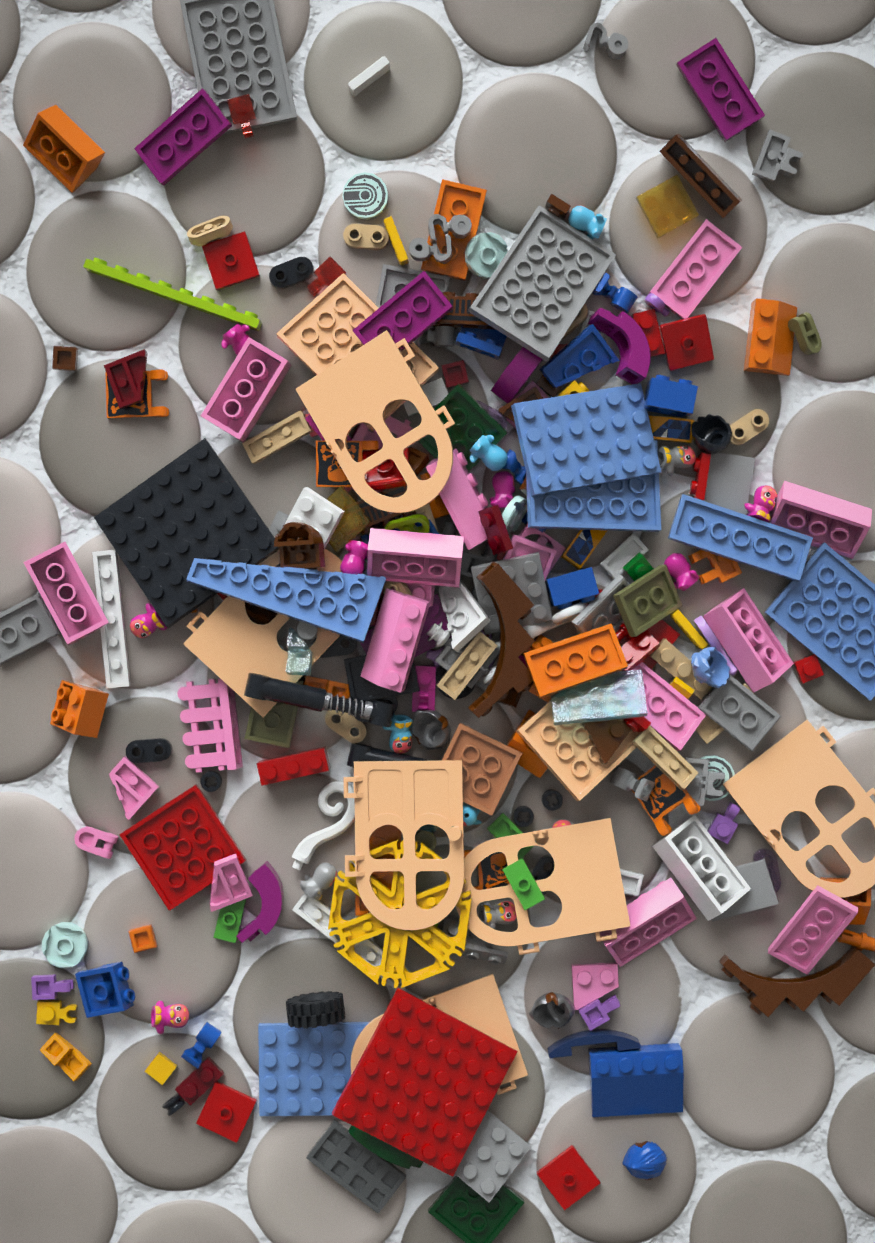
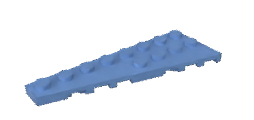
M194 558L186 581L364 643L386 577Z

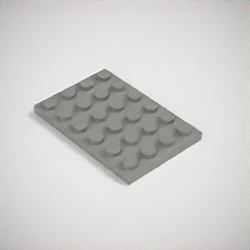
M180 0L198 91L202 88L205 89L232 124V127L224 134L297 120L274 0Z
M538 206L468 312L547 362L616 254L543 207Z

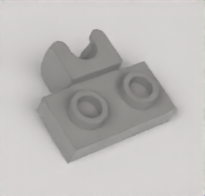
M769 130L752 175L772 183L775 181L777 174L794 178L797 169L790 166L789 161L799 162L803 157V153L791 148L787 149L791 137Z
M685 757V760L698 772L696 777L686 787V790L698 805L704 806L705 794L723 796V791L714 788L713 782L717 779H724L725 773L708 771V759Z

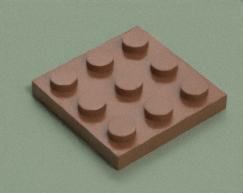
M459 723L442 761L462 760L463 802L492 816L522 752Z

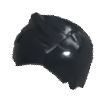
M707 414L706 417L700 416L697 422L695 421L692 424L691 432L694 444L700 451L706 454H716L724 450L732 439L730 424L719 415Z

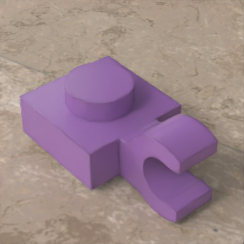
M730 801L724 815L716 813L707 830L709 834L728 844L738 826V823L733 821V819L739 813L740 807Z
M56 974L34 975L31 977L32 1000L56 999L57 992H70L71 989H74V979L56 981Z
M615 994L607 998L603 1003L598 998L580 1008L579 1013L591 1031L610 1020L608 1013L620 1007V1001Z

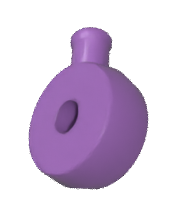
M649 293L644 301L650 308L655 309L656 312L661 313L664 317L670 313L665 308V303L653 293Z

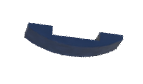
M594 1029L568 1035L556 1041L547 1049L549 1058L572 1056L571 1047L615 1042L618 1051L639 1049L641 1047L638 1038L616 1030Z

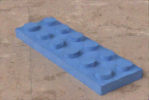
M684 494L680 497L668 535L670 540L799 582L813 540V537Z

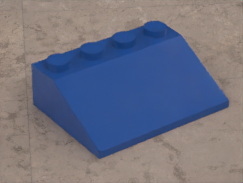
M679 1043L640 1045L641 1048L621 1051H618L616 1047L588 1048L592 1117L683 1112L684 1071L682 1048Z

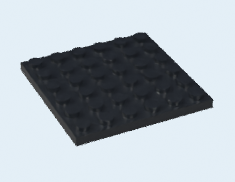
M206 438L94 517L168 628L218 594V592L186 581L194 558L258 565L279 550V547H274L275 537Z

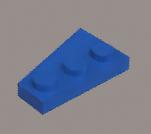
M589 325L539 370L552 387H558L620 360L596 327Z

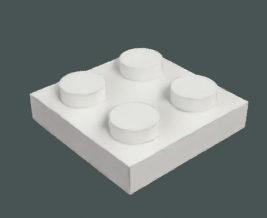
M305 487L285 524L301 522L312 526L320 533L325 550L345 511L310 488Z

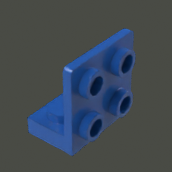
M461 328L455 345L499 360L507 336L498 330Z

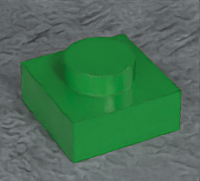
M640 552L622 567L633 581L638 580L654 569Z

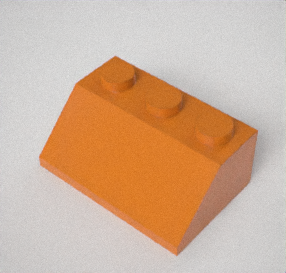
M57 105L37 114L23 144L72 193L98 168L105 154Z
M758 298L751 303L744 371L790 376L795 333L789 329L788 321L797 316V307L781 301Z

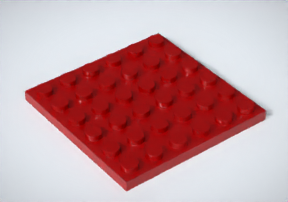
M397 988L335 1105L332 1115L453 1177L518 1051L408 992Z

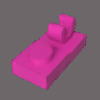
M416 666L420 691L412 694V712L417 710L435 711L436 666Z

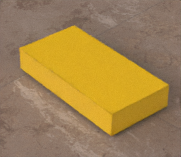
M392 216L387 217L383 220L384 226L389 234L399 265H406L409 263L408 257Z
M678 609L670 614L671 619L697 649L703 650L709 645Z

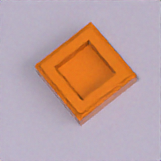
M152 924L128 931L134 953L157 947Z

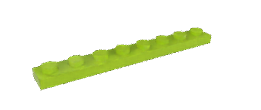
M94 257L93 261L87 258L83 267L88 272L236 324H246L250 329L258 332L262 326L261 320L257 319L258 315L245 311L243 314L237 312V308L226 303L223 306L214 304L215 300L207 296H202L201 299L194 297L192 291L180 288V291L171 288V284L161 280L158 283L149 281L150 277L141 273H137L136 276L129 274L128 269L116 265L115 268L109 267L106 261Z

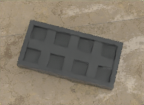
M334 1119L307 1154L306 1158L371 1209L379 1213L406 1179V1174L389 1161L361 1145L351 1136L348 1129Z

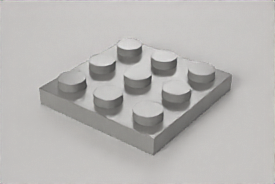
M539 552L495 561L534 604L530 609L531 613L523 620H518L519 624L523 627L552 620ZM491 563L471 567L478 604L491 620L484 627L485 635L500 632L499 621L493 602L486 589L476 578Z
M487 1110L455 1175L486 1201L490 1202L530 1150L531 1146Z

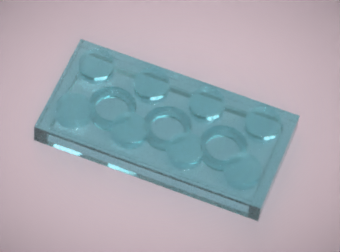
M642 669L615 672L550 695L554 725L644 717L648 714Z

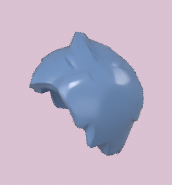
M716 647L704 648L692 655V670L698 682L715 688L726 685L727 680L730 678L729 671L731 669L727 665L726 658L717 651Z

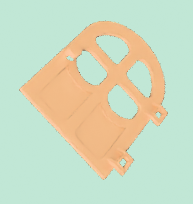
M386 330L296 388V391L355 492L366 503L377 509L392 513H405L420 509L429 504L441 493L447 484L453 466V448L446 429L453 426L455 422L445 406L435 411L406 363L413 359L415 355L405 338L395 344ZM402 346H404L406 351L408 352V355L405 357H403L401 351L399 350V348ZM394 401H410L416 406L422 417L421 424L400 438H394L384 421V411ZM444 413L449 422L443 424L438 415ZM357 424H371L382 440L383 447L362 462H356L348 451L347 436ZM431 435L436 440L438 448L437 467L431 478L419 480L407 461L404 451L423 437ZM389 459L394 461L407 483V491L402 496L396 498L387 497L376 492L367 484L365 479L369 471Z
M325 549V567H318L317 570L341 572L340 565L342 561L335 554ZM279 550L258 565L275 567L280 564ZM228 596L209 617L200 611L186 625L193 634L183 644L264 718L278 702L244 696L248 674L256 673L296 683L340 635L318 627L316 641L307 651L301 654L288 653L279 646L277 633L290 617L277 614L268 624H256L248 617L245 602ZM201 617L204 622L196 629L193 625Z
M806 720L722 785L800 883L811 891L818 885L838 897L854 896L868 890L875 884V856L867 863L860 862L842 840L841 835L861 818L869 819L875 830V803L869 797L872 794L875 796V789L872 788L865 792L830 747L836 741L823 726L816 731L811 723ZM823 732L830 742L826 743L820 734ZM827 786H839L845 789L855 804L849 813L834 824L829 823L815 804L818 791ZM795 811L805 813L819 830L818 837L799 851L792 850L781 834V826L785 817ZM830 845L849 867L850 875L845 881L840 883L825 881L808 871L806 861L823 847Z
M462 760L354 761V777H343L344 798H354L355 855H345V877H356L358 892L364 905L381 922L402 930H419L433 926L443 920L454 909L464 885ZM348 782H353L354 793H348ZM428 824L435 825L447 833L450 842V853L447 858L419 859L416 856L415 837L420 827ZM383 825H393L400 829L403 834L404 854L401 859H374L371 856L370 836L377 828ZM349 861H355V871H350ZM399 871L403 873L404 906L402 908L390 909L380 901L370 881L373 872ZM420 871H445L450 876V884L444 898L431 909L420 908L416 901V874Z
M611 818L494 838L478 845L464 858V879L467 882L463 885L462 892L470 890L471 894L463 898V900L472 897L468 929L488 943L499 946H518L519 955L540 952L538 942L594 932L596 941L600 942L617 939L616 929L630 927ZM529 846L545 848L553 857L554 871L548 878L536 880V883L541 892L552 891L561 899L562 911L558 920L549 926H532L529 921L528 910H524L510 883L506 886L484 890L474 888L471 877L477 865L487 856L495 852H502L505 854L507 865L509 866L518 861V851L521 848ZM512 898L518 921L517 930L503 932L486 925L477 915L479 903ZM456 906L457 912L460 916V909L458 906ZM611 930L612 935L600 936V931ZM534 943V948L523 950L522 945Z
M493 974L422 999L434 1007L436 1004V1008L518 1051L501 1083L503 1085L510 1082L511 1086L503 1089L499 1087L497 1095L516 1089L514 1080L528 1075ZM384 1014L368 1023L358 1035L351 1053V1075Z

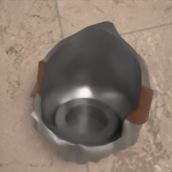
M417 710L412 722V735L417 739L418 744L427 750L444 748L448 743L451 732L448 719L434 710Z
M550 992L542 995L535 1001L529 1015L534 1021L549 1029L555 1026L560 1029L566 1023H569L574 1016L575 1009L572 1002L566 996Z

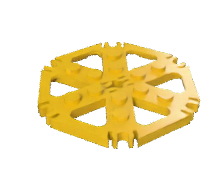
M399 839L370 850V854L374 859L385 854H392L395 859H401L404 854L403 840L400 843V849L398 848ZM415 841L416 856L419 859H442L422 842L420 851H417L419 844L418 841ZM350 862V871H355L354 864ZM341 870L337 873L341 879L337 876L335 877L328 930L333 927H338V929L332 930L329 935L333 936L336 934L340 936V941L336 942L334 947L338 948L342 945L345 947L338 949L337 952L378 985L380 983V975H382V986L386 985L388 978H392L395 982L394 988H397L401 978V988L451 969L450 966H454L456 963L450 957L452 953H456L460 957L462 956V951L456 948V946L465 951L472 897L465 900L463 898L471 894L470 890L462 892L456 904L461 912L458 933L454 937H449L435 925L419 930L397 929L381 922L371 912L351 920H344L341 917L344 891L350 889L359 897L360 895L356 877H345V873ZM394 871L391 890L371 875L372 888L380 901L391 909L402 908L404 906L403 873ZM443 871L447 876L445 883L416 894L417 905L420 908L431 909L444 898L450 884V876L447 872ZM385 932L381 964L373 966L356 953L354 946L356 943ZM409 937L435 957L434 964L415 972H409L405 968Z

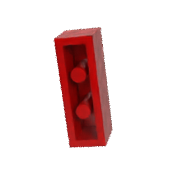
M326 746L261 760L256 763L261 786L329 771L331 768Z

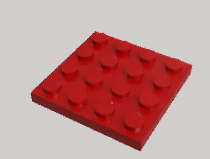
M197 784L119 834L169 911L212 883L215 861L233 854L237 855L240 864L247 860Z

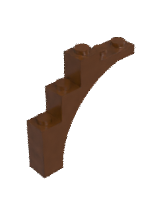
M492 562L476 577L486 589L493 602L500 627V652L495 672L485 692L468 707L478 718L490 713L493 709L492 705L498 700L505 699L509 695L511 688L520 693L521 691L528 690L533 684L529 669L518 657L520 655L524 656V653L529 652L532 649L531 645L535 641L519 624L518 620L526 618L531 613L530 609L534 604L503 568L495 562Z
M852 946L840 959L823 970L796 978H770L753 974L741 969L725 954L719 960L723 966L721 970L731 979L733 976L739 979L741 982L738 985L748 994L750 993L747 997L752 1003L750 1007L758 1015L764 1013L767 1017L775 1011L784 999L793 1009L796 1010L799 1007L803 1012L819 994L829 1004L834 1001L840 1006L875 966L855 946Z

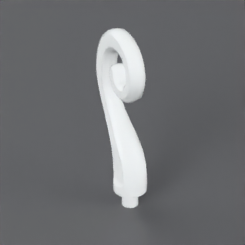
M578 603L553 615L550 621L524 626L523 628L534 639L547 631L572 621L588 604ZM500 641L495 644L498 645L496 648L500 651Z
M342 781L327 784L319 793L318 806L327 816H338L344 809V805L341 802L333 807L327 802L328 797L332 793L344 795V783ZM348 784V793H354V788ZM346 798L348 807L340 821L308 835L298 844L292 855L295 858L292 865L293 868L301 870L303 863L309 864L315 850L320 845L338 837L351 827L355 821L354 798Z

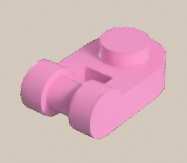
M86 826L76 832L74 840L78 848L111 859L113 845L117 844L119 837L115 834ZM99 839L105 841L103 848L97 846Z

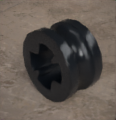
M208 771L201 777L200 784L205 791L213 792L221 786L222 777L216 771ZM215 776L217 778L215 780L217 785L207 786L206 783L208 781H205L206 777Z
M553 789L545 791L541 798L544 807L551 811L559 809L563 803L562 795ZM552 794H556L555 798L558 800V803L556 805L553 803V806H549V801L546 800L547 796L552 797Z
M519 806L513 813V819L518 826L528 827L534 820V814L529 807ZM520 811L523 813L529 812L530 815L527 816L529 818L527 822L524 820L518 821L517 818L520 817L518 815Z
M179 1094L174 1095L162 1105L163 1109L168 1110V1116L174 1114L185 1104L184 1100L181 1101L179 1099Z

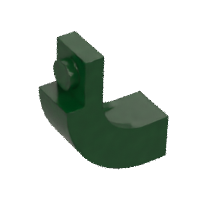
M352 1125L348 1131L365 1148L395 1165L410 1169L411 1166L421 1168L423 1161Z

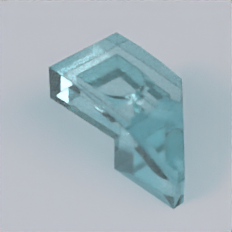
M289 628L286 646L289 649L286 673L288 675H310L312 651L294 629Z

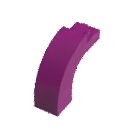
M599 308L590 316L588 325H594L597 330L609 336L616 343L620 352V363L615 376L631 385L640 383L646 378L650 366V348L643 330L627 313L622 311L618 316H615L609 310Z
M522 347L490 391L504 402H511L543 359Z
M268 861L248 877V880L261 896L262 908L260 914L237 934L236 937L241 943L247 939L251 942L260 934L258 929L267 935L276 924L283 908L284 891L282 882Z

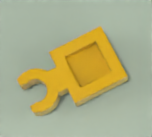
M38 1000L36 1024L60 1025L61 1019H64L67 1023H74L77 1021V1017L69 1016L68 1011L77 1010L78 1005L69 1004L66 1007H62V1001Z

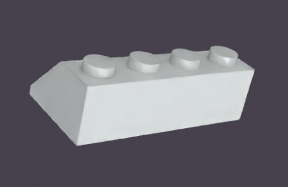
M696 815L690 817L652 846L708 921L722 914L751 889Z

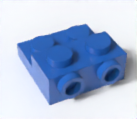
M122 961L106 964L99 968L79 971L75 974L87 1018L125 1011L134 1006L135 992L129 988L127 981L129 979V970L123 966Z

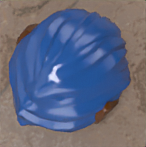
M650 1141L636 1142L628 1149L622 1163L634 1177L652 1180L661 1175L667 1164V1157L665 1152L656 1143H650Z

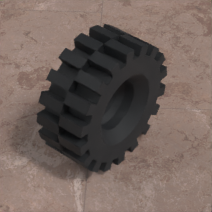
M312 992L294 996L286 1001L288 1026L324 1027L345 1019L343 994L339 992Z

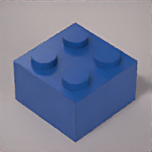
M656 375V378L652 377L646 385L644 395V408L647 411L686 419L693 414L698 386L692 385L693 382L690 380L679 379V382L669 381L670 377Z
M592 567L545 580L551 606H557L558 609L572 606V601L579 600L580 603L595 600L594 595L599 594Z

